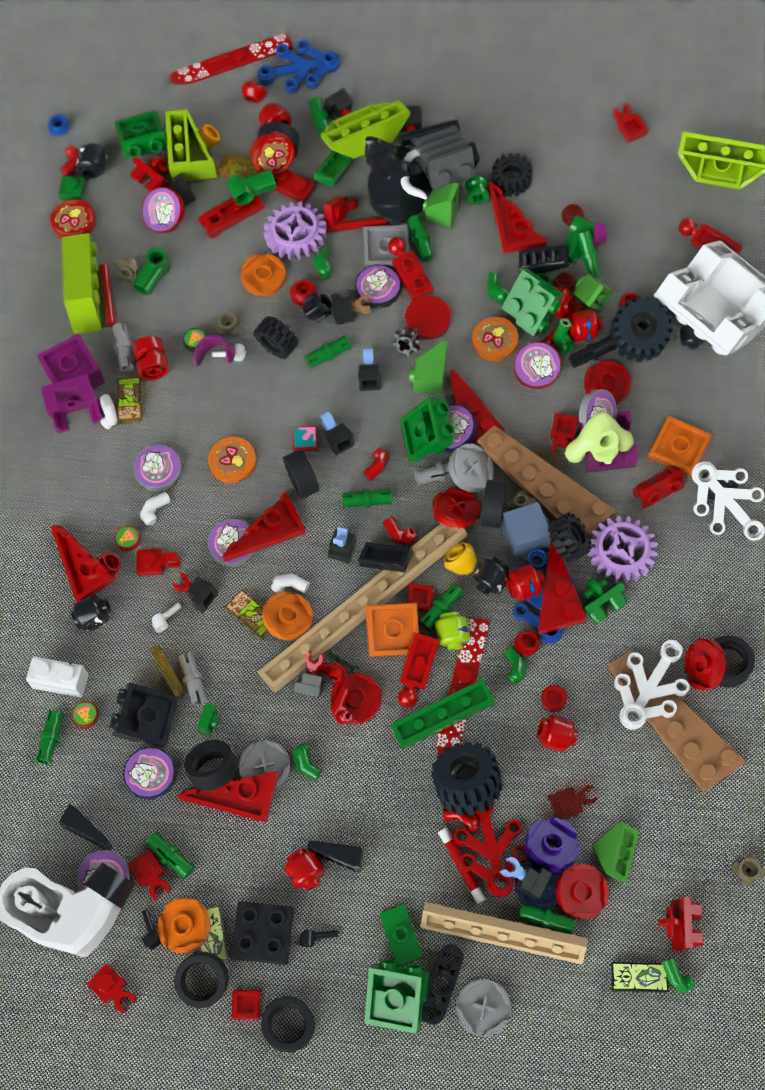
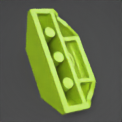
M395 100L392 103L370 104L331 121L325 131L321 133V138L331 150L355 159L365 155V139L368 136L380 138L385 142H393L409 118L410 111L400 100Z
M682 132L678 156L695 182L740 190L765 173V145Z

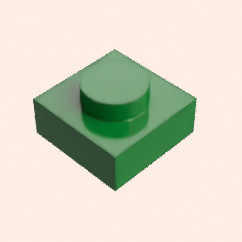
M62 176L58 192L60 200H82L86 186L85 178Z
M205 702L197 725L200 734L211 736L212 730H216L219 725L220 715L213 704Z

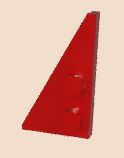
M488 182V192L502 252L510 253L546 247V238L544 236L541 237L533 229L534 225L524 217V214L513 202L510 203L503 196V191L498 186L493 184V182Z
M452 369L449 371L454 404L468 408L477 423L476 436L471 444L476 445L477 440L494 425L504 432V427L456 370Z
M287 492L282 493L280 499L272 507H268L264 514L258 517L245 530L244 535L237 542L233 541L228 546L226 552L223 553L225 562L305 534L306 529Z
M62 525L51 526L76 602L90 595H95L116 580L115 576Z
M552 543L549 548L538 626L539 635L585 623L586 615L561 553H557V547H553Z
M271 771L231 780L223 787L211 791H203L197 788L179 793L177 799L257 821L267 822L279 772Z

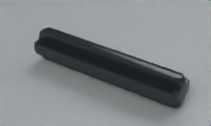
M453 119L403 132L399 136V141L402 146H408L412 144V138L432 134L453 125L457 126L458 130H460L458 120Z

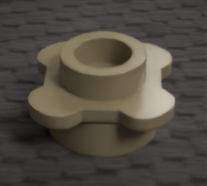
M132 258L117 260L118 276L125 279L131 278L134 281L138 275L139 264Z
M224 312L218 315V326L216 327L218 334H238V323L241 320L239 315L231 312Z
M520 490L513 499L508 500L507 506L509 509L514 510L537 503L534 497H529L526 491Z
M752 854L745 855L741 862H735L732 865L733 873L738 874L741 878V884L745 887L751 886L755 879H761L765 875L764 868L760 866ZM746 868H750L751 872L747 873Z

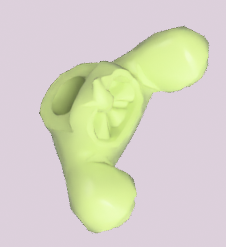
M599 411L588 420L579 436L567 446L565 455L569 462L578 463L585 457L586 452L590 451L597 461L611 464L618 451L625 452L632 449L634 439L632 434L621 428L613 417L606 412Z

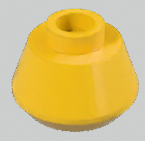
M459 543L453 546L444 557L445 568L458 575L470 574L475 569L477 561L472 545L469 543Z

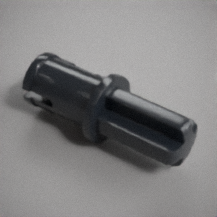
M608 336L597 343H589L587 348L570 355L569 361L573 368L591 360L597 361L598 357L616 350L615 342L611 336Z

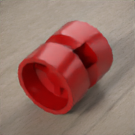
M145 336L133 343V351L137 360L136 364L140 378L156 380L168 374L169 366L165 356L163 341L160 337Z

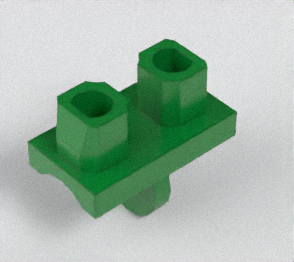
M591 578L586 582L588 590L583 592V595L586 599L592 595L594 598L582 605L584 613L595 624L608 617V614L602 607V604L608 601L614 611L627 604L622 590L625 589L622 582L617 585L612 584L604 591L602 589L607 586V582L604 579L597 583Z

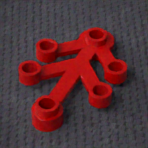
M487 806L486 811L482 813L480 811L475 812L480 820L485 844L471 836L465 828H458L454 832L453 841L458 846L466 845L487 859L491 868L490 870L476 862L472 854L465 853L459 860L460 869L464 872L472 871L484 879L487 889L492 895L505 897L511 893L514 881L512 877L503 876L500 870L505 869L508 872H512L513 865L508 862L502 869L500 857L512 839L520 835L522 825L518 820H509L506 824L505 832L496 843L490 818L493 806ZM509 826H516L518 828V831L512 832L509 829ZM460 833L464 834L466 839L459 840L457 835ZM516 845L511 852V857L516 858L519 864L527 859L528 855L525 853V846ZM515 851H522L524 857H517ZM469 859L472 865L465 866L463 860ZM495 881H502L504 887L498 888L495 885Z

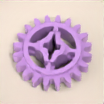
M302 201L298 203V206H294L293 202H290L288 208L282 204L281 211L279 212L274 209L275 217L268 216V223L264 224L265 231L263 233L267 246L271 247L273 254L279 252L280 258H283L285 254H288L289 260L293 258V255H297L299 260H301L302 254L310 257L309 251L318 252L317 245H324L323 238H327V225L324 215L319 214L318 208L312 210L310 203L303 207ZM278 235H283V237L286 238L288 241L282 239Z
M619 515L615 523L610 518H607L606 526L599 523L598 531H592L591 537L593 539H591L592 543L590 544L592 549L588 553V556L593 557L590 564L599 565L596 573L606 571L605 579L607 580L613 575L615 583H618L620 577H623L626 584H628L630 576L636 582L639 580L640 573L643 576H647L648 568H653L655 564L653 560H656L658 555L655 552L658 543L652 542L655 534H646L649 526L640 528L639 519L632 524L630 516L626 518L625 522H622ZM611 537V546L608 550L604 551L603 543L607 538ZM641 548L642 557L635 562L633 559L634 553L637 549Z

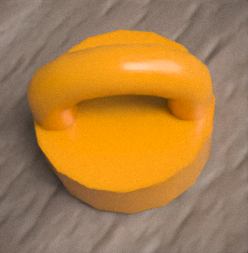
M204 124L199 129L198 133L202 141L206 143L207 150L210 147H214L220 141V135L213 126Z

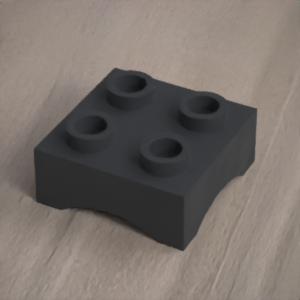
M238 901L231 958L233 960L287 965L294 915L293 907Z

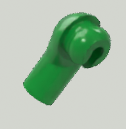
M567 319L560 320L553 335L554 342L563 354H569L573 351V341L568 334L571 322Z
M511 646L503 653L512 664L511 672L508 673L507 678L512 684H518L520 680L523 681L526 677L527 663L517 650Z
M301 743L293 750L295 768L312 780L317 781L322 773V769L310 763L309 754L311 749L309 745Z
M674 957L661 962L670 984L680 993L685 994L688 993V990L695 988V982L691 975L682 977Z

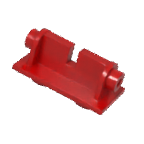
M669 467L654 476L655 483L648 479L635 485V489L632 492L636 498L640 497L642 509L684 487L682 469L677 470L675 467L672 469Z

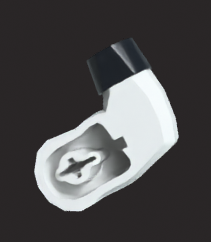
M102 862L84 883L86 885L84 889L75 893L63 885L53 883L37 869L25 867L12 873L0 887V921L17 929L38 944L80 957H87L99 946L112 928L135 883Z

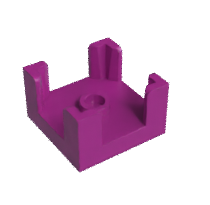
M79 333L36 355L42 369L52 384L88 374L94 387L105 383L99 366Z
M88 374L41 387L49 417L52 416L58 434L69 430L65 414L88 408L92 423L100 422L103 418L97 394Z
M630 411L618 412L616 422L627 431L630 430L632 423ZM583 423L579 425V434L582 431ZM634 444L630 451H618L611 464L599 462L590 451L586 452L584 457L586 473L635 467L638 457L637 445Z

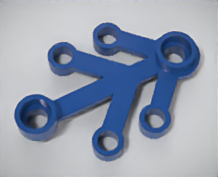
M300 40L297 43L298 53L301 55L307 54L315 59L308 61L290 52L286 44H279L276 47L277 57L279 59H286L294 64L276 68L263 65L257 71L258 82L261 85L269 86L274 83L275 77L296 73L293 78L285 80L286 92L295 93L305 77L307 87L315 89L319 86L320 80L326 73H333L338 69L340 57L335 52L322 53L310 47L309 41ZM317 69L315 74L312 73L307 75L310 72V70Z
M533 549L528 553L527 565H532L536 571L541 570L545 579L544 568L547 564V554L541 549ZM539 559L541 564L535 565L532 560ZM569 574V575H570V578H571V580H572V583H573V582H574V578H573V576H572L571 574ZM544 584L542 585V593L526 600L539 610H541ZM516 604L513 608L514 618L520 621L525 620L538 629L540 618L528 611V607L525 604ZM523 609L525 614L519 615L516 613V610ZM563 628L555 630L553 635L544 633L538 634L543 642L554 644L562 638Z

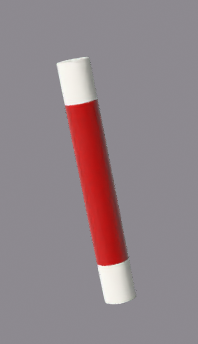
M448 828L442 829L438 834L477 905L487 899L471 871L464 872L459 867L462 853L454 843ZM464 859V860H463V864H464L465 866H468V864L466 863V861H465V859Z

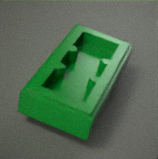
M332 151L314 173V180L334 188L354 163V159Z
M405 904L379 913L397 967L422 959L423 955Z

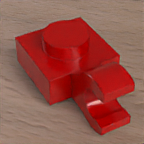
M336 195L324 204L326 225L334 227L346 218V211L358 208V199L355 197L352 200H348V196Z
M162 548L137 550L136 573L138 576L163 575V568L180 567V557H178L177 552H168L163 555Z

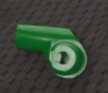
M322 246L313 260V265L321 279L330 278L332 266L327 259L330 255V249L326 246Z
M491 272L488 274L487 294L495 301L504 303L510 292L499 285V274Z

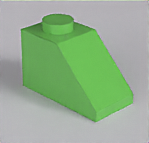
M454 182L432 190L430 197L425 199L422 210L425 211V221L448 228L452 227L458 212L459 183Z
M586 274L585 277L582 276L575 286L577 289L574 292L585 304L599 311L603 310L615 293V291L590 274Z
M448 341L440 342L416 359L415 368L410 369L409 382H413V391L442 394Z

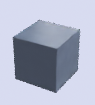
M539 502L503 513L501 528L514 560L528 556V553L533 549L545 551L550 547L551 539L549 535L551 533L548 532L549 522L543 514Z

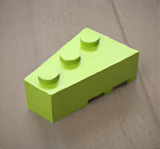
M188 109L165 111L168 163L173 183L176 182L174 177L182 173L186 181L217 178L214 161L210 157Z

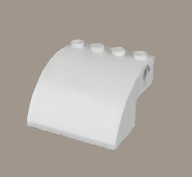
M721 240L703 245L689 266L671 272L653 295L661 302L660 306L662 308L666 306L668 310L674 312L676 319L680 323L688 324L692 327L694 334L698 338L706 339L710 342L712 349L720 355L727 356L736 352L765 328V276Z

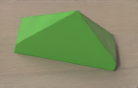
M618 822L592 847L605 873L622 883H627L639 831L624 822Z

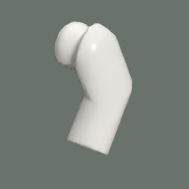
M106 394L102 395L99 398V402L105 417L101 419V424L104 428L110 429L112 426H116L118 418L111 397Z
M293 573L277 575L272 580L271 589L276 593H280L285 590V587L291 586L305 593L309 588L310 582Z

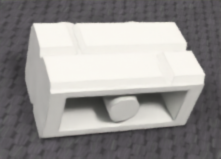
M33 656L26 681L33 689L82 698L88 679V672L83 665H70L67 662Z

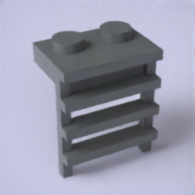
M453 125L447 129L411 139L413 146L427 165L429 184L432 189L476 175L472 147L468 146L467 140L463 139V135L461 132H458L457 126Z

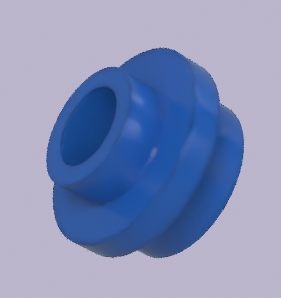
M55 114L49 119L48 129L51 134L61 136L70 130V122L64 115Z

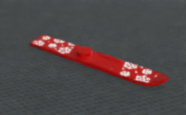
M283 33L178 69L168 75L169 80L180 85L192 84L277 55L276 47L279 44H286L289 50L293 49L287 33Z
M468 616L470 640L462 644L463 649L459 650L448 696L476 682L490 621ZM466 719L439 732L437 740L438 755L440 753L444 754V749L447 747L453 748L454 744L461 743Z

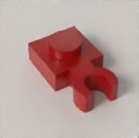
M625 103L623 105V113L619 112L617 108L613 109V118L618 121L617 128L629 143L647 135L648 128L638 113L630 114L631 108Z
M554 413L550 439L556 440L551 445V454H555L557 447H562L566 451L569 442L575 439L578 417Z
M150 849L127 864L142 889L147 885L150 886L149 894L155 901L159 900L156 895L158 887H164L168 893L171 892L168 883L159 879L165 872Z
M107 963L87 983L104 1003L108 1004L113 999L115 1008L123 1014L127 1012L121 1005L124 998H129L134 1003L137 1001L132 993L121 990L127 983Z

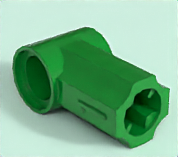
M269 169L247 177L243 174L234 175L227 182L230 192L238 205H246L253 200L254 196L276 189L273 174Z
M576 215L573 219L568 236L563 244L569 247L570 264H576L581 254L576 233L590 229L591 237H594V226L596 223L579 215Z
M154 247L147 252L146 262L132 283L133 288L145 296L151 295L161 277L170 270L169 260L162 248Z

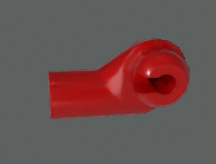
M73 144L65 149V154L68 155V162L60 169L64 176H70L77 169L76 163L79 149H76Z
M377 448L373 452V458L376 460L363 472V475L371 482L382 472L389 461V453L384 451L383 448Z
M389 517L383 521L393 542L409 545L415 541L417 534L414 529H399L394 517Z
M322 662L318 668V672L326 673L325 676H329L335 682H340L346 675L345 667L339 663Z
M344 687L338 688L330 705L335 721L341 725H347L353 719L352 712H349L346 706L351 691Z
M443 808L444 821L459 820L465 824V829L469 833L478 831L480 820L476 814L470 816L469 813L458 815L457 811L452 813L447 808Z

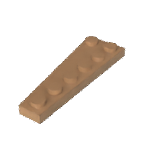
M495 425L477 440L476 445L482 447L485 451L484 453L518 486L526 491L530 497H534L539 502L540 507L552 519L555 520L568 512L575 514L576 518L581 520V524L585 525L586 528L584 529L586 532H589V538L592 531L597 530L599 523L604 524L607 518L614 515L615 510Z
M628 651L610 663L607 668L615 678L619 674H626L630 677L631 683L629 688L635 702L640 694L633 670L627 666V659L631 654ZM637 658L630 659L631 663L634 665H638L640 663ZM643 665L646 679L648 681L652 672L645 665ZM618 680V683L621 686L627 685L626 680ZM660 680V682H659V684H658L657 686L665 685V684ZM675 694L650 699L644 707L659 706L666 700L675 702L677 711L673 717L658 716L649 718L647 721L702 793L746 763L728 743ZM664 706V710L666 712H673V708L671 706Z

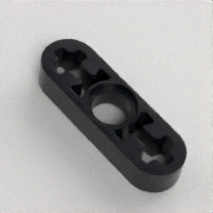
M449 944L440 950L427 989V1001L423 1003L422 1020L428 1025H438L445 1017L463 963V952L456 945ZM450 951H454L455 957L459 959L458 962H452L450 971L455 972L454 976L445 971H438L439 966L445 969L447 959L443 955L449 954ZM438 977L447 978L450 982L449 990L444 993L437 992L434 988V981ZM430 993L437 998H446L444 1004L439 1000L437 1011L441 1012L440 1016H434L433 1020L429 1019L428 1013L425 1012V1008H431L434 998H428Z

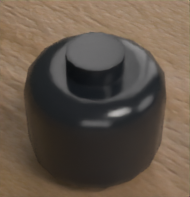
M689 325L680 329V342L682 346L688 347L689 350H695L704 343V340L698 338L694 334V329Z

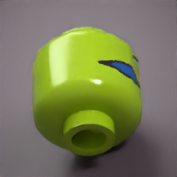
M449 612L440 615V619L435 623L437 639L439 640L438 644L447 647L448 651L463 649L462 644L470 640L467 618L461 616L460 612Z

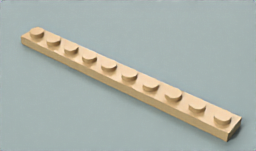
M443 524L438 525L411 547L413 555L406 572L389 570L380 572L258 671L260 678L276 693L307 667L305 655L309 650L312 651L311 659L315 661L319 658L320 654L325 653L366 619V605L385 604L445 555L453 546L467 537L466 530L464 528L448 527Z

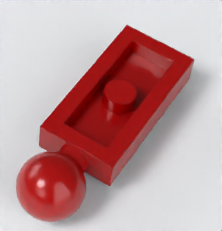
M685 218L678 225V231L682 236H693L690 243L698 249H701L705 244L719 240L737 254L743 248V245L704 222L700 228H697L693 219Z
M394 237L388 242V250L392 255L397 256L392 259V264L411 300L413 301L418 297L432 294L434 288L414 251L411 250L405 253V241L400 237Z
M413 632L399 678V682L406 684V687L401 689L397 696L398 702L402 707L411 708L417 703L416 687L425 689L438 647V639Z

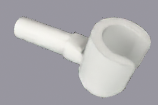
M237 343L234 346V360L241 362L245 358L247 351L244 350V345ZM213 351L212 356L226 357V351Z
M176 603L163 614L158 613L153 616L152 626L156 633H160L168 628L169 625L166 620L182 607L180 603Z

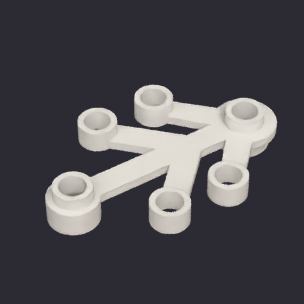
M702 461L697 463L692 469V479L698 484L697 502L693 505L694 513L701 517L708 514L709 506L706 502L708 487H710L715 493L713 520L709 524L710 531L715 535H720L725 531L723 520L726 506L743 525V533L749 540L756 541L761 539L765 532L762 523L758 520H751L734 499H750L753 502H760L764 498V491L757 486L750 489L723 488L717 481L734 480L738 484L745 483L748 479V473L743 468L717 470L710 462ZM703 469H707L709 472L706 478L700 477V471ZM739 471L744 473V478L741 480H737L735 477ZM755 490L760 491V496L757 499L752 498V492ZM700 504L705 505V511L702 513L697 512V506ZM715 523H721L722 527L719 531L713 530ZM751 525L757 526L755 533H749L748 529Z
M668 640L663 643L660 650L662 658L648 681L642 665V655L634 652L628 656L627 666L633 670L640 695L634 702L629 688L631 683L630 677L626 674L616 676L614 686L620 691L624 704L619 716L624 727L636 730L644 725L646 719L658 716L671 718L675 715L677 705L671 700H666L659 706L644 707L650 699L672 694L685 696L689 691L690 685L685 679H678L675 683L657 686L670 663L678 661L681 657L682 646L677 641ZM672 650L675 653V656H668L666 654V651ZM637 658L640 663L638 665H634L631 663L630 659ZM619 679H624V680H626L627 685H625V686L619 685V684H618V680H619ZM683 684L686 690L679 691L676 685ZM664 706H671L673 708V712H666L664 710ZM630 713L635 714L637 716V720L631 721L628 718V715Z

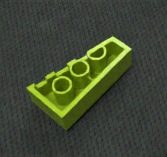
M89 233L62 237L63 297L74 334L102 330L99 307L100 296L98 292L99 279L96 273L99 271L97 258H95V256H98L96 242L91 241Z

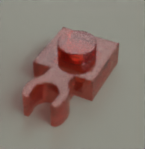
M586 786L577 794L573 787L549 795L547 799L555 818L562 820L572 818L583 813L581 805L596 803L597 797L588 799L585 796V793L591 791L593 786Z

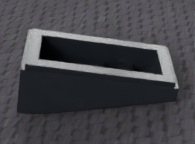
M568 245L519 251L520 272L522 269L527 268L533 273L539 274L569 267ZM559 254V261H556V255Z
M69 804L59 821L62 827L105 850H111L112 845L110 841L74 806Z
M317 841L308 842L309 851L315 852L317 856L354 872H361L363 858L361 847Z

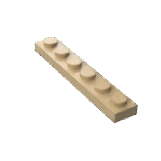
M427 902L424 905L420 927L578 964H583L588 944V938L579 937L574 934L561 933L547 928H539L520 922H512Z

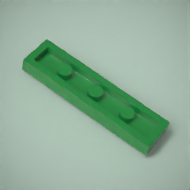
M484 679L390 724L403 750L496 703Z

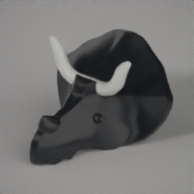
M366 137V163L371 166L367 186L371 207L386 221L393 224H401L422 211L425 199L430 197L433 190L422 166L416 160V157L420 156L416 149L410 150L404 146H395L393 143L385 142L377 137Z

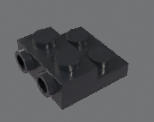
M129 682L125 689L120 688L116 703L120 704L118 714L113 713L109 728L114 729L112 736L133 742L142 741L164 748L167 744L179 696Z

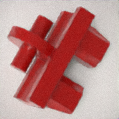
M135 156L132 162L136 166L130 174L133 179L142 184L149 175L151 179L145 185L149 192L158 187L169 188L170 183L159 175L161 173L166 175L169 171L166 168L167 160L163 156H159L156 159L150 157V167Z
M683 896L681 899L670 900V908L666 909V918L658 920V926L666 927L667 937L672 938V951H683L704 944L702 931L692 930V920H700L702 917V905L691 902V897Z

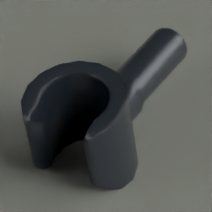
M144 910L142 914L148 934L142 938V941L147 948L154 950L161 944V941L152 924L149 910Z
M305 930L300 935L299 945L313 948L315 939L338 937V931L316 932Z

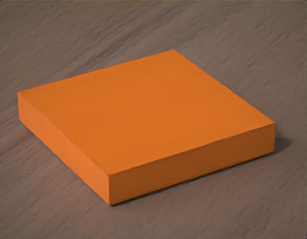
M668 415L647 458L670 468L682 469L683 474L692 477V469L700 462L713 435Z
M417 603L366 605L368 657L407 655L413 632L419 633Z

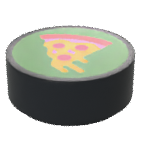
M192 328L186 331L183 336L186 349L194 352L198 343L206 337L205 332L199 328Z

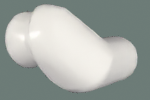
M166 492L154 496L145 502L140 512V518L146 525H152L156 522L157 516L154 513L157 508L170 503V498Z

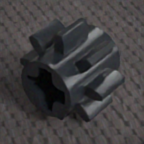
M315 291L303 300L305 303L303 312L308 319H317L319 323L331 315L329 309H331L332 303L327 295H318Z
M405 325L402 332L397 330L394 333L397 339L394 340L392 345L396 346L397 354L404 353L407 357H410L412 351L418 352L421 348L418 343L421 342L423 337L418 336L417 328L412 330L408 329L407 325Z

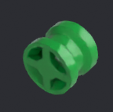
M472 177L466 181L465 188L468 192V203L480 205L489 200V192L486 190L488 182L484 177Z

